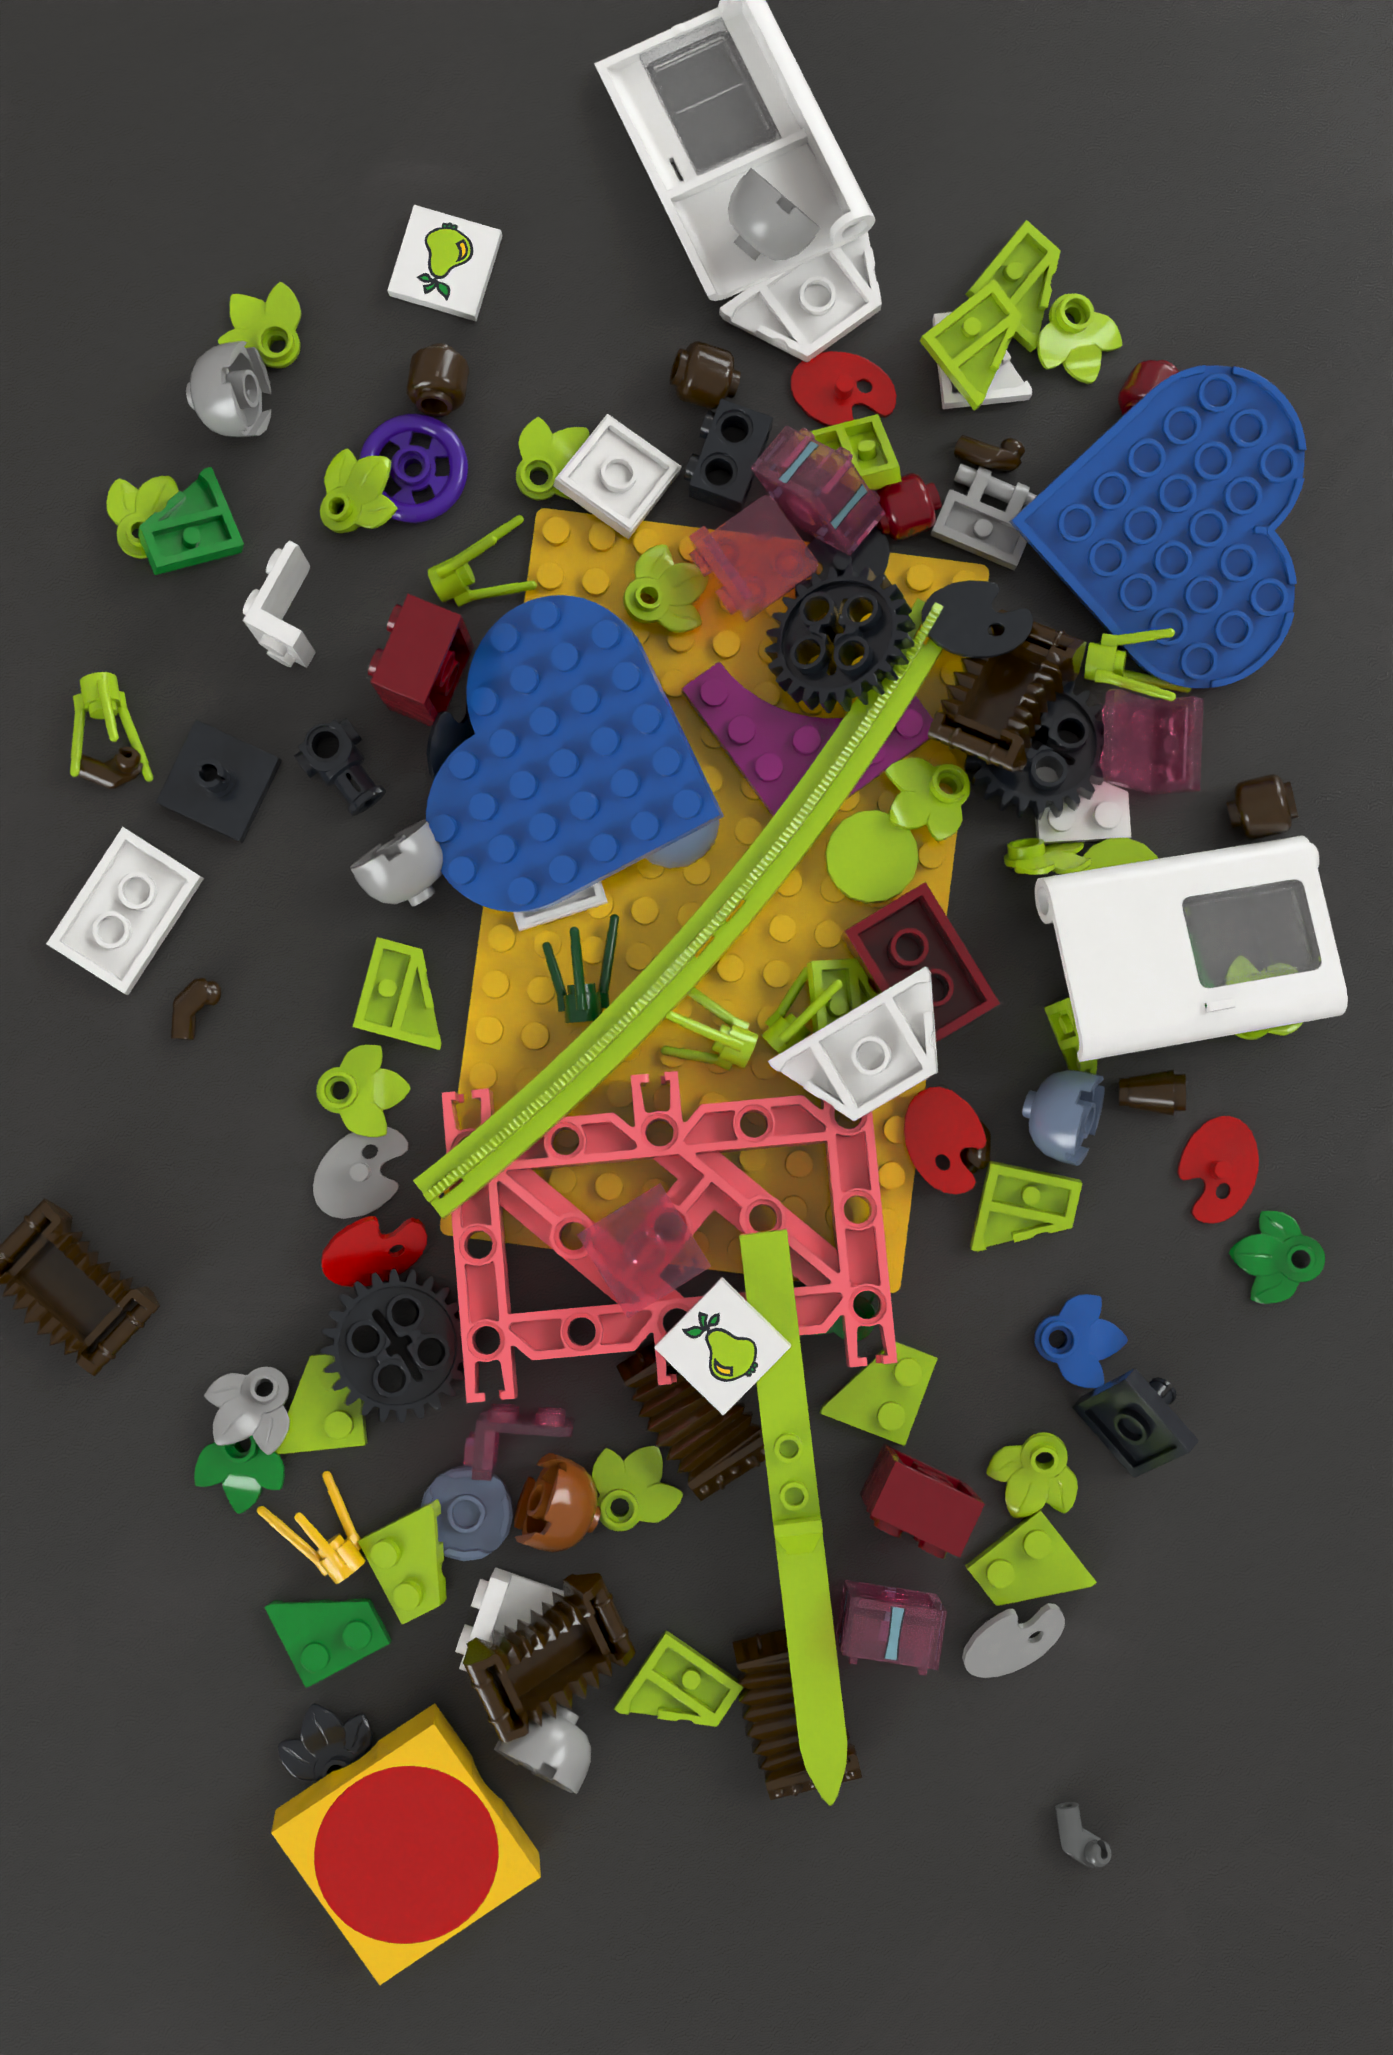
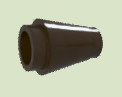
M1173 1069L1129 1078H1119V1106H1128L1130 1108L1174 1116V1111H1186V1074H1174Z

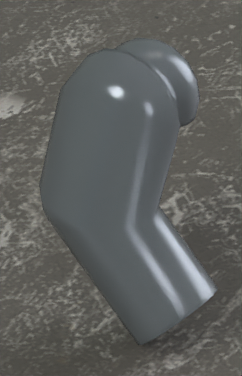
M1065 1802L1056 1805L1060 1842L1063 1851L1090 1868L1107 1865L1112 1856L1111 1847L1106 1841L1101 1840L1096 1835L1082 1828L1079 1804L1076 1802Z

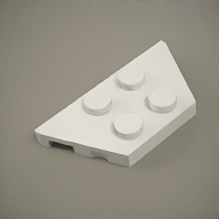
M868 232L843 246L744 290L720 307L719 315L730 324L805 362H809L881 310L882 302L879 284L876 281L873 249L870 247Z
M928 967L920 969L768 1061L770 1066L802 1085L811 1094L831 1104L837 1111L853 1121L860 1119L938 1073L932 979Z

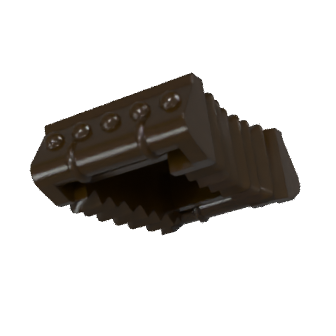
M1001 609L998 612L1004 613L1009 611ZM1033 621L1030 635L1014 651L991 658H961L963 672H953L955 685H946L948 699L941 700L943 712L936 711L928 731V738L940 741L951 750L957 749L965 751L966 754L971 756H978V759L986 761L987 765L1003 766V769L1010 772H1022L1027 764L1025 748H1032L1030 736H1035L1034 725H1041L1040 713L1048 712L1047 701L1056 702L1055 692L1064 693L1062 681L1071 682L1076 680L1080 673L1086 641L1065 634L1064 630L1057 631ZM998 625L991 626L992 634L990 635L1000 636L1004 633L1002 627Z
M44 1198L29 1215L24 1216L22 1223L0 1245V1285L7 1284L2 1297L16 1295L12 1310L27 1308L24 1324L39 1322L37 1335L51 1334L49 1346L65 1342L64 1355L78 1351L76 1363L91 1375L96 1376L103 1366H106L111 1359L116 1358V1354L131 1339V1336L140 1328L145 1327V1322L151 1317L152 1313L154 1314L158 1310L160 1304L154 1295L155 1293L147 1286L130 1289L133 1277L120 1280V1270L108 1273L111 1262L97 1264L99 1252L88 1251L90 1241L80 1242L83 1231L71 1232L73 1217L65 1209Z
M652 1342L642 1350H636L634 1355L616 1365L625 1385L637 1388L631 1400L643 1403L638 1417H649L646 1431L658 1432L655 1447L670 1446L666 1460H680L677 1473L689 1472L688 1485L698 1499L702 1501L716 1491L724 1490L727 1484L755 1466L760 1467V1463L766 1460L762 1425L751 1423L753 1412H743L745 1408V1403L736 1402L722 1415L668 1361L667 1374H676L677 1382L658 1385L655 1343Z
M572 1573L563 1579L564 1596L552 1591L553 1605L542 1602V1615L531 1610V1624L517 1619V1630L504 1625L505 1636L494 1630L493 1643L477 1637L466 1643L468 1648L463 1664L471 1679V1686L476 1689L488 1714V1721L493 1724L501 1742H509L529 1733V1719L542 1727V1711L556 1719L557 1703L572 1710L573 1694L586 1699L587 1685L600 1690L599 1673L613 1677L611 1662L625 1667L636 1654L628 1635L629 1630L624 1626L613 1603V1595L608 1592L601 1574L574 1575Z
M786 1629L762 1635L757 1633L754 1637L732 1642L737 1668L742 1671L737 1676L738 1684L745 1687L738 1695L739 1702L746 1704L742 1709V1718L749 1721L745 1727V1733L747 1737L755 1739L751 1744L752 1753L761 1755L758 1758V1769L765 1770V1783L770 1800L790 1795L796 1797L799 1793L815 1790L816 1787L806 1771L799 1747ZM846 1728V1735H847V1741H848V1739L850 1738V1736H849L848 1729ZM848 1742L847 1764L842 1783L862 1778L855 1746Z

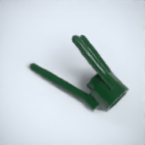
M612 914L609 921L598 992H596L595 983L585 984L579 929L577 927L570 929L574 985H567L568 995L551 944L545 942L542 945L557 995L558 1012L565 1011V1023L594 1021L602 1013V1008L609 1006L608 992L619 924V916L617 914Z

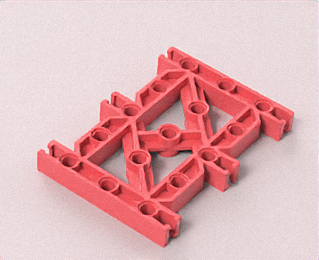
M678 1071L664 1072L665 1076H660L661 1085L670 1084V1109L666 1112L655 1111L647 1113L645 1111L641 1087L646 1086L645 1083H649V1074L631 1075L634 1127L629 1126L614 1112L564 1117L502 1173L451 1213L467 1403L486 1401L484 1391L479 1392L480 1361H500L505 1387L504 1390H499V1398L501 1400L518 1397L514 1346L531 1360L635 1351L649 1333L654 1334V1343L656 1345L668 1333L663 1325L666 1313L675 1308L688 1312L703 1297L684 1298L659 1277L660 1274L713 1210L717 1211L743 1234L758 1232L750 1225L749 1214L752 1209L760 1205L771 1208L775 1213L776 1223L770 1231L787 1229L792 1275L805 1285V1287H794L799 1336L826 1333L841 1315L847 1366H868L867 1357H860L857 1353V1329L859 1326L870 1327L878 1324L884 1354L875 1355L876 1363H897L872 1111L861 1117L859 1124L855 1128L845 1129L839 1126L835 1120L834 1106L821 1099V1109H819L805 1096L797 1095L701 1104L688 1121L683 1122ZM489 1088L471 1090L472 1099H478L481 1102V1125L495 1113L493 1092ZM455 1091L442 1093L446 1154L476 1130L467 1128L460 1131L456 1104L464 1103V1094H457ZM751 1112L762 1115L767 1123L766 1132L756 1138L745 1135L740 1127L742 1117ZM664 1121L673 1128V1138L667 1145L655 1146L647 1140V1129L652 1123ZM562 1130H572L578 1134L579 1145L572 1154L561 1155L554 1149V1138ZM825 1143L835 1248L721 1153ZM654 1159L676 1177L677 1181L622 1246L533 1170ZM459 1179L456 1183L449 1187V1191H451L454 1187L461 1183L463 1179ZM860 1197L868 1204L869 1215L863 1223H852L845 1217L844 1205L849 1198ZM503 1208L617 1304L511 1314ZM672 1214L680 1219L682 1232L675 1240L663 1241L656 1235L655 1223L662 1215ZM571 1223H580L587 1231L586 1243L577 1250L566 1248L561 1239L563 1229ZM482 1231L491 1237L493 1243L492 1250L486 1257L477 1259L470 1254L468 1241L473 1234ZM599 1271H601V1272L603 1273L604 1277L606 1278V1280H607L608 1282H606V1281L604 1280L603 1276L601 1275V1273H600ZM863 1291L873 1293L879 1303L876 1314L867 1319L859 1317L853 1308V1301L856 1295ZM740 1292L739 1294L747 1301L746 1292ZM580 1317L591 1320L596 1329L593 1341L587 1345L575 1343L569 1333L572 1322ZM485 1326L496 1329L500 1336V1345L492 1354L480 1351L476 1345V1335ZM655 1349L658 1385L677 1382L676 1374H667V1360Z

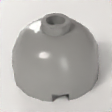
M752 168L749 169L746 175H743L731 194L728 206L729 221L739 234L734 243L754 260L760 254L774 261L788 260L800 254L816 237L815 235L821 229Z
M245 341L224 343L214 346L197 359L190 376V382H188L186 387V395L190 407L196 411L198 417L211 431L223 436H260L267 430L271 419V409L262 412V392L271 394L266 366L255 347H244L247 343Z
M426 819L394 835L396 838L383 846L380 843L350 866L354 878L370 897L381 903L394 905L408 900L413 907L422 903L436 892L432 884L442 874L443 853Z
M557 1705L556 1719L542 1711V1727L529 1719V1733L509 1742H501L499 1738L494 1748V1751L514 1764H520L532 1771L531 1773L575 1794L578 1793L591 1763V1745L588 1737L575 1725L579 1716L560 1705Z

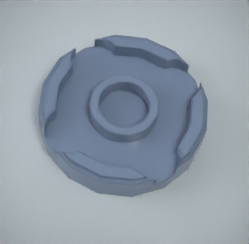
M474 1465L452 1467L437 1476L424 1493L421 1507L436 1499L441 1504V1514L437 1516L438 1542H443L445 1557L460 1561L482 1559L496 1550L510 1532L514 1517L512 1496L503 1480L488 1469Z

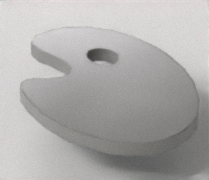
M387 1126V1134L385 1136L366 1137L352 1132L340 1139L323 1157L315 1173L313 1195L320 1209L329 1216L346 1219L367 1215L388 1202L398 1192L399 1184L395 1180L383 1176L381 1167L387 1161L402 1156L408 1151V1141L405 1136L398 1130ZM367 1145H375L378 1148L377 1155L371 1159L365 1158L362 1153Z
M1047 1603L1030 1620L1020 1624L1014 1609H1007L997 1614L974 1632L964 1647L962 1659L966 1670L971 1675L981 1678L999 1677L1013 1673L1036 1661L1056 1643L1062 1634L1065 1618L1060 1608L1056 1604ZM1040 1631L1037 1636L1029 1638L1033 1633Z

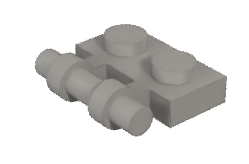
M960 464L954 481L970 487L967 496L954 490H949L930 536L1015 571L1027 541L1009 521L1037 495L1030 493V487L1017 482L1016 486L992 477V471L981 466L976 470ZM982 494H987L1008 503L1005 512L980 502Z

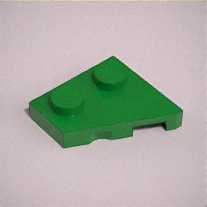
M212 467L203 469L194 483L183 492H177L167 501L166 507L162 511L151 515L139 526L138 531L139 539L154 575L242 553L244 547Z
M370 1598L347 1599L346 1601L319 1599L310 1600V1602L274 1600L264 1607L305 1688L389 1645L392 1641Z

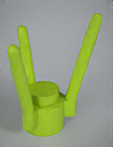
M517 515L507 523H504L458 555L428 569L431 584L442 602L454 598L456 604L460 607L473 600L534 590L537 587L535 581H526L469 590V585L475 583V578L468 562L495 545L497 540L524 522L522 515Z
M1172 628L1122 635L1103 633L1101 643H1089L1084 679L1112 684L1167 701H1174L1176 695L1164 689L1184 693L1191 691V688L1172 685L1152 675L1125 670L1127 651L1118 650L1119 645L1171 638L1175 635V630Z
M97 672L82 677L80 679L81 693L73 696L75 718L70 774L76 777L80 772L86 712L89 711L91 718L105 719L109 739L112 742H116L119 739L115 716L119 714L131 747L140 753V762L143 763L141 771L144 779L147 782H151L153 774L128 711L125 693L119 691L117 676L109 672Z
M804 967L777 1010L765 1021L769 1028L761 1036L779 1054L804 1040L811 1033L804 1025L842 987L843 983L841 980H835L797 1018L790 1013L784 1019L808 979L807 967Z
M695 987L688 996L729 1026L722 1024L718 1031L676 1012H667L666 1017L668 1020L714 1040L711 1050L719 1054L670 1046L662 1047V1054L715 1064L729 1071L733 1064L742 1068L746 1067L759 1036L748 1030L750 1023L733 1016Z

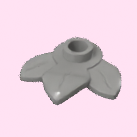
M266 1366L256 1368L248 1375L229 1373L211 1384L204 1396L210 1403L220 1408L213 1422L214 1442L218 1446L230 1445L245 1440L252 1435L259 1448L266 1455L274 1453L283 1443L290 1426V1419L284 1407L289 1396V1384L284 1374L276 1368ZM263 1382H270L273 1384L272 1393L266 1397L257 1395V1387Z

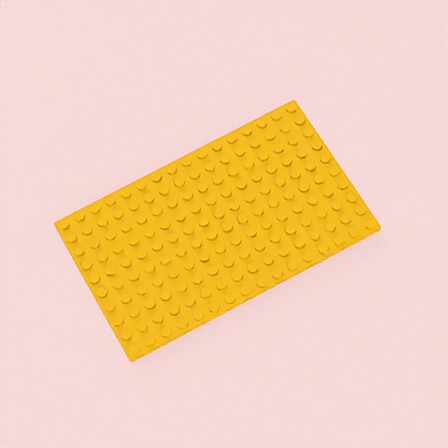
M542 508L536 513L527 581H535L537 587L534 590L525 592L524 603L536 598L553 595L580 597L595 602L613 612L631 628L645 650L724 817L719 819L720 824L714 845L695 863L687 867L669 869L652 864L644 858L602 880L601 882L608 901L607 904L523 931H519L513 912L499 911L483 906L458 1094H464V1103L456 1104L460 1131L467 1128L477 1129L481 1125V1102L478 1099H472L471 1090L489 1088L493 1092L494 1111L497 1112L593 1022L565 1023V1011L558 1012L557 995L542 947L543 943L549 942L552 946L568 995L567 985H574L570 929L577 927L579 929L585 984L595 983L596 992H598L609 921L612 914H617L619 916L618 934L608 992L610 1005L688 922L773 818L681 692L682 688L717 662H720L729 674L744 688L758 698L778 708L800 715L819 718H844L847 714L838 701H836L831 713H827L820 703L814 710H810L803 701L796 703L775 681L777 679L776 676L768 668L772 659L765 652V648L774 643L767 636L766 631L779 628V624L774 620L772 614L776 612L786 613L788 608L782 601V598L789 597L795 600V585L811 579L813 573L819 575L823 570L821 564L805 557V549L810 542L642 521L631 537L627 539L593 514ZM656 545L668 546L674 565L677 563L694 564L701 567L709 575L705 591L692 603L702 620V624L693 630L675 633L670 632L658 622L640 623L632 619L624 607L623 596L628 585L635 580L634 570L637 560L648 549ZM891 552L887 568L884 572L890 583L897 585L911 609L917 598L926 602L935 591L952 583L968 580L988 582L989 570L983 564ZM640 594L643 602L647 604L655 603L654 598L649 594ZM827 613L821 615L817 621L823 619ZM872 613L864 616L860 622L868 619ZM927 636L926 640H925L924 643H923V644H925V645L927 644L928 640L930 639L928 636ZM944 649L942 650L916 694L932 718H934L936 711L943 712L941 700L948 699L946 685H955L953 672H963L961 658L969 657H962ZM819 655L813 657L808 664L814 662ZM863 656L856 658L851 665L857 664ZM856 697V698H852V705H853V703L855 702V700L857 699V697ZM930 739L903 759L919 757L935 767L942 764H953L965 771L964 764L967 754L957 749L951 750L940 741ZM884 772L845 800L833 819L764 908L695 986L697 990L733 1016L750 1023L748 1030L759 1035L746 1067L742 1068L733 1064L729 1071L715 1064L662 1054L661 1048L664 1046L719 1054L711 1050L714 1040L682 1027L666 1017L601 1084L565 1117L614 1112L629 1126L634 1127L631 1075L649 1074V1083H645L646 1086L641 1087L645 1111L647 1113L655 1111L666 1112L670 1109V1084L661 1085L660 1076H665L664 1072L678 1071L683 1122H687L701 1104L803 1095L821 1109L820 1098L770 1066L768 1061L779 1055V1053L761 1036L769 1028L765 1021L777 1010L803 968L807 967V963L820 960L853 959V955L841 937L843 932L924 882L927 883L947 916L957 831L951 837L938 842L930 834L927 825L918 829H910L917 842L919 861L914 878L902 893L881 903L865 904L849 899L835 886L827 873L825 852L830 836L842 820L857 812L879 810L889 813L894 799L901 791L889 780ZM939 784L943 792L953 794L952 788L948 784ZM742 900L740 904L735 908V910L729 915V917L726 919V922H728L732 918V916L738 911V909L744 904V900ZM711 936L710 939L703 945V947L695 954L696 958L701 954V952L707 947V945L713 940L714 937ZM808 979L784 1019L790 1013L797 1018L810 1005ZM688 995L673 1010V1012L718 1031L722 1024L729 1026ZM812 1018L804 1025L811 1032L807 1037L813 1034ZM926 1080L872 1111L890 1293L897 1292L901 1287L915 1166L909 1156L905 1143V1115L912 1099L925 1089ZM835 1109L834 1117L839 1126L851 1129L859 1124L860 1119L853 1121ZM751 1112L742 1117L740 1127L745 1135L756 1138L766 1132L767 1123L762 1115ZM657 1121L649 1126L646 1137L651 1144L664 1146L672 1140L674 1131L670 1124L664 1121ZM572 1130L560 1131L554 1138L553 1146L555 1151L561 1155L572 1154L579 1145V1137ZM825 1143L721 1153L835 1248ZM654 1159L533 1170L622 1246L677 1181L676 1177ZM449 1188L444 1192V1195L449 1192ZM860 1197L849 1198L844 1205L845 1217L852 1223H863L869 1215L868 1204ZM625 1205L624 1209L620 1210L616 1214L613 1213L614 1211L618 1210L619 1208ZM760 1205L751 1210L749 1222L752 1228L758 1232L770 1231L776 1223V1216L771 1208ZM503 1208L505 1243L552 1249ZM713 1210L669 1264L744 1274L739 1234L743 1233L717 1211ZM451 1214L445 1219L441 1217L440 1221L441 1232L448 1236H453ZM672 1214L662 1215L655 1223L656 1235L663 1241L675 1240L682 1232L680 1219ZM571 1223L563 1229L561 1239L564 1246L570 1250H577L584 1246L587 1241V1231L582 1224ZM482 1231L470 1237L471 1239L492 1241L491 1237ZM792 1275L794 1281H799L795 1276Z

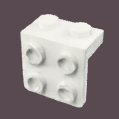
M288 541L283 550L277 548L270 557L266 567V573L269 575L261 589H254L248 596L243 608V614L246 615L243 622L258 640L259 644L268 650V656L287 667H292L293 663L296 662L307 668L316 653L301 630L282 620L310 570V565L299 545L292 541Z
M495 1567L490 1580L480 1579L471 1607L479 1609L474 1627L465 1624L455 1652L464 1655L459 1669L466 1671L463 1664L468 1648L466 1643L476 1637L493 1643L494 1630L505 1636L504 1625L517 1630V1619L531 1624V1610L542 1615V1602L553 1605L552 1591L561 1596H564V1591Z

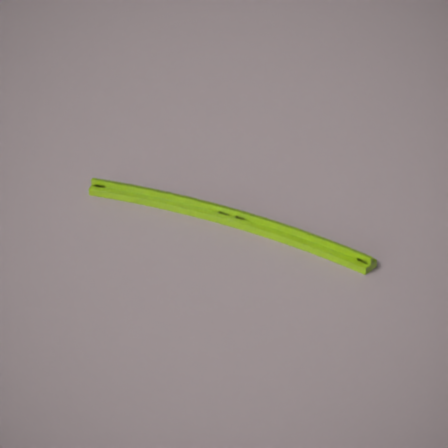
M917 598L912 607V612L909 614L916 629L908 632L915 645L908 649H901L909 663L908 665L895 664L893 667L899 679L892 681L885 678L881 682L885 691L883 695H880L873 689L868 691L867 705H864L857 697L850 711L847 712L815 761L767 826L707 900L650 964L533 1080L469 1136L413 1180L422 1191L426 1200L432 1204L443 1219L502 1173L601 1084L666 1018L667 1012L673 1011L773 897L860 781L934 666L943 648L937 646L931 639L928 640L926 645L923 643L944 606L935 602L921 626V612L925 602ZM744 900V904L738 909V911L732 916V918L728 922H726V919L729 917V915L735 910V908L740 904V902ZM711 936L714 937L713 940L696 958L695 954L703 947V945L710 939ZM459 1179H463L461 1183H459L451 1191L445 1194L442 1198L439 1197V1195H441Z

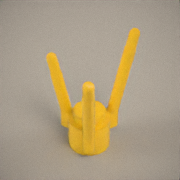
M324 1471L322 1477L347 1536L345 1540L338 1533L326 1541L313 1524L302 1513L298 1512L295 1514L294 1519L319 1548L316 1551L266 1507L259 1506L257 1512L269 1525L311 1560L323 1576L328 1574L333 1582L338 1584L358 1570L366 1560L359 1552L361 1547L358 1541L361 1537L354 1528L332 1474L329 1471Z

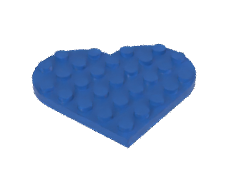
M1202 365L1192 367L1170 376L1151 389L1009 522L1109 634L1122 635L1168 628L1175 630V635L1171 638L1120 645L1124 651H1127L1128 656L1148 674L1169 684L1186 688H1214L1228 685L1249 676L1263 666L1281 646L1293 621L1295 613L1293 612L1295 584H1297L1296 573L1290 554L1275 530L1294 507L1305 479L1303 478L1304 450H1307L1303 428L1297 413L1285 395L1262 376L1236 366Z
M553 595L536 598L515 607L502 616L488 630L475 651L467 680V707L475 735L460 744L442 764L431 786L426 808V821H428L435 840L439 842L443 853L441 872L447 881L462 895L479 905L494 910L514 913L539 911L574 896L724 817L644 648L631 628L622 619L590 600L575 596Z

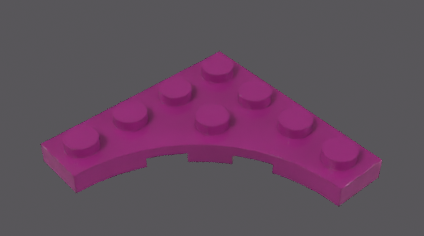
M717 662L685 685L681 691L772 816L776 814L843 720V718L809 717L778 708L758 698L744 688L729 674L720 662ZM916 695L848 798L883 774L890 765L902 760L930 740L928 738V731L933 718Z

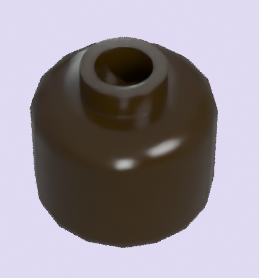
M696 341L691 343L686 350L682 348L678 350L670 373V385L675 386L676 394L680 400L708 409H716L720 399L725 400L726 397L734 398L740 383L741 372L734 370V357L730 351Z
M436 343L419 349L413 354L410 363L406 389L410 400L422 413L430 416L443 417L457 410L463 405L466 397L469 376L468 363L462 355L447 344Z
M1276 774L1239 782L1234 790L1235 800L1226 801L1232 828L1242 826L1244 835L1251 840L1285 833L1291 828L1292 819L1298 818L1291 782L1283 783L1282 779Z

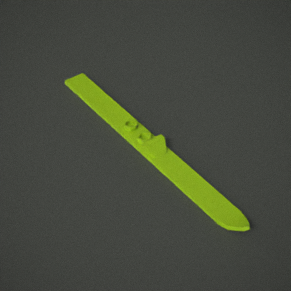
M787 1229L739 1234L747 1302L791 1344V1347L756 1383L799 1747L806 1771L821 1798L829 1806H832L838 1797L847 1764V1735Z

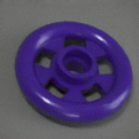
M422 414L399 415L383 422L374 429L365 441L359 459L367 456H379L388 442L400 448L392 457L389 476H392L394 482L401 490L393 497H390L385 491L382 493V495L388 497L397 506V511L391 518L402 522L416 523L429 521L448 511L461 496L468 475L466 452L453 430L443 422ZM413 433H422L432 437L429 449L418 445H410ZM436 458L449 459V476L436 477ZM412 463H417L422 466L420 474L414 477L408 476L406 468ZM430 486L435 497L426 502L416 504L412 493L422 491Z

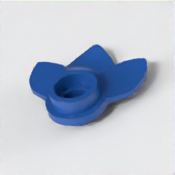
M1089 1294L1072 1297L1066 1301L1058 1315L1042 1320L1035 1330L1034 1344L1038 1353L1043 1358L1057 1363L1065 1380L1084 1388H1098L1104 1385V1374L1099 1360L1115 1354L1128 1342V1339L1116 1325L1099 1318L1102 1299L1100 1296ZM1055 1330H1061L1065 1336L1064 1343L1059 1347H1052L1049 1343V1336Z

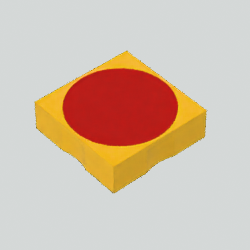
M435 1703L380 1739L359 1760L344 1768L332 1771L278 1807L275 1811L271 1834L379 1985L541 1877L540 1854L504 1801L490 1790L483 1781L474 1764L472 1755Z

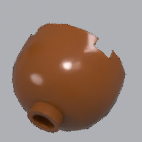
M548 1453L536 1464L544 1468L540 1472L537 1481L535 1482L534 1478L528 1477L522 1489L514 1517V1527L522 1530V1535L515 1538L517 1542L535 1549L559 1552L569 1549L580 1542L586 1533L594 1531L600 1519L601 1509L597 1506L595 1483L585 1468L572 1460Z

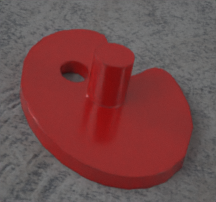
M836 351L820 353L809 362L801 361L794 369L791 377V393L795 403L811 419L827 427L854 420L852 408L856 405L865 406L884 418L893 413L896 405L897 395L894 384L889 376L876 364L855 354ZM859 381L868 382L872 390L868 393L861 392L857 388V383Z
M929 1087L920 1091L910 1102L905 1115L904 1135L909 1156L924 1180L934 1188L944 1193L955 1195L966 1193L973 1189L976 1180L962 1162L960 1154L964 1148L982 1149L986 1146V1135L980 1119L970 1104L952 1090L942 1087ZM943 1154L949 1158L950 1167L948 1170L944 1171L937 1167L936 1158L938 1155Z
M1218 1116L1206 1121L1190 1136L1183 1148L1178 1164V1177L1181 1180L1200 1178L1204 1182L1203 1192L1193 1204L1191 1210L1193 1217L1200 1222L1214 1224L1234 1216L1244 1206L1255 1186L1259 1166L1257 1143L1252 1131L1240 1119L1231 1116ZM1225 1183L1229 1187L1228 1195L1223 1199H1219L1216 1196L1217 1187Z
M368 1216L359 1219L335 1234L323 1250L321 1258L323 1274L328 1280L341 1286L353 1287V1283L359 1281L364 1286H370V1274L375 1272L384 1282L388 1280V1274L391 1269H396L399 1275L413 1265L423 1254L427 1245L426 1229L419 1219L410 1218L393 1232L381 1234L377 1217ZM395 1245L403 1246L398 1252L392 1253L389 1251Z

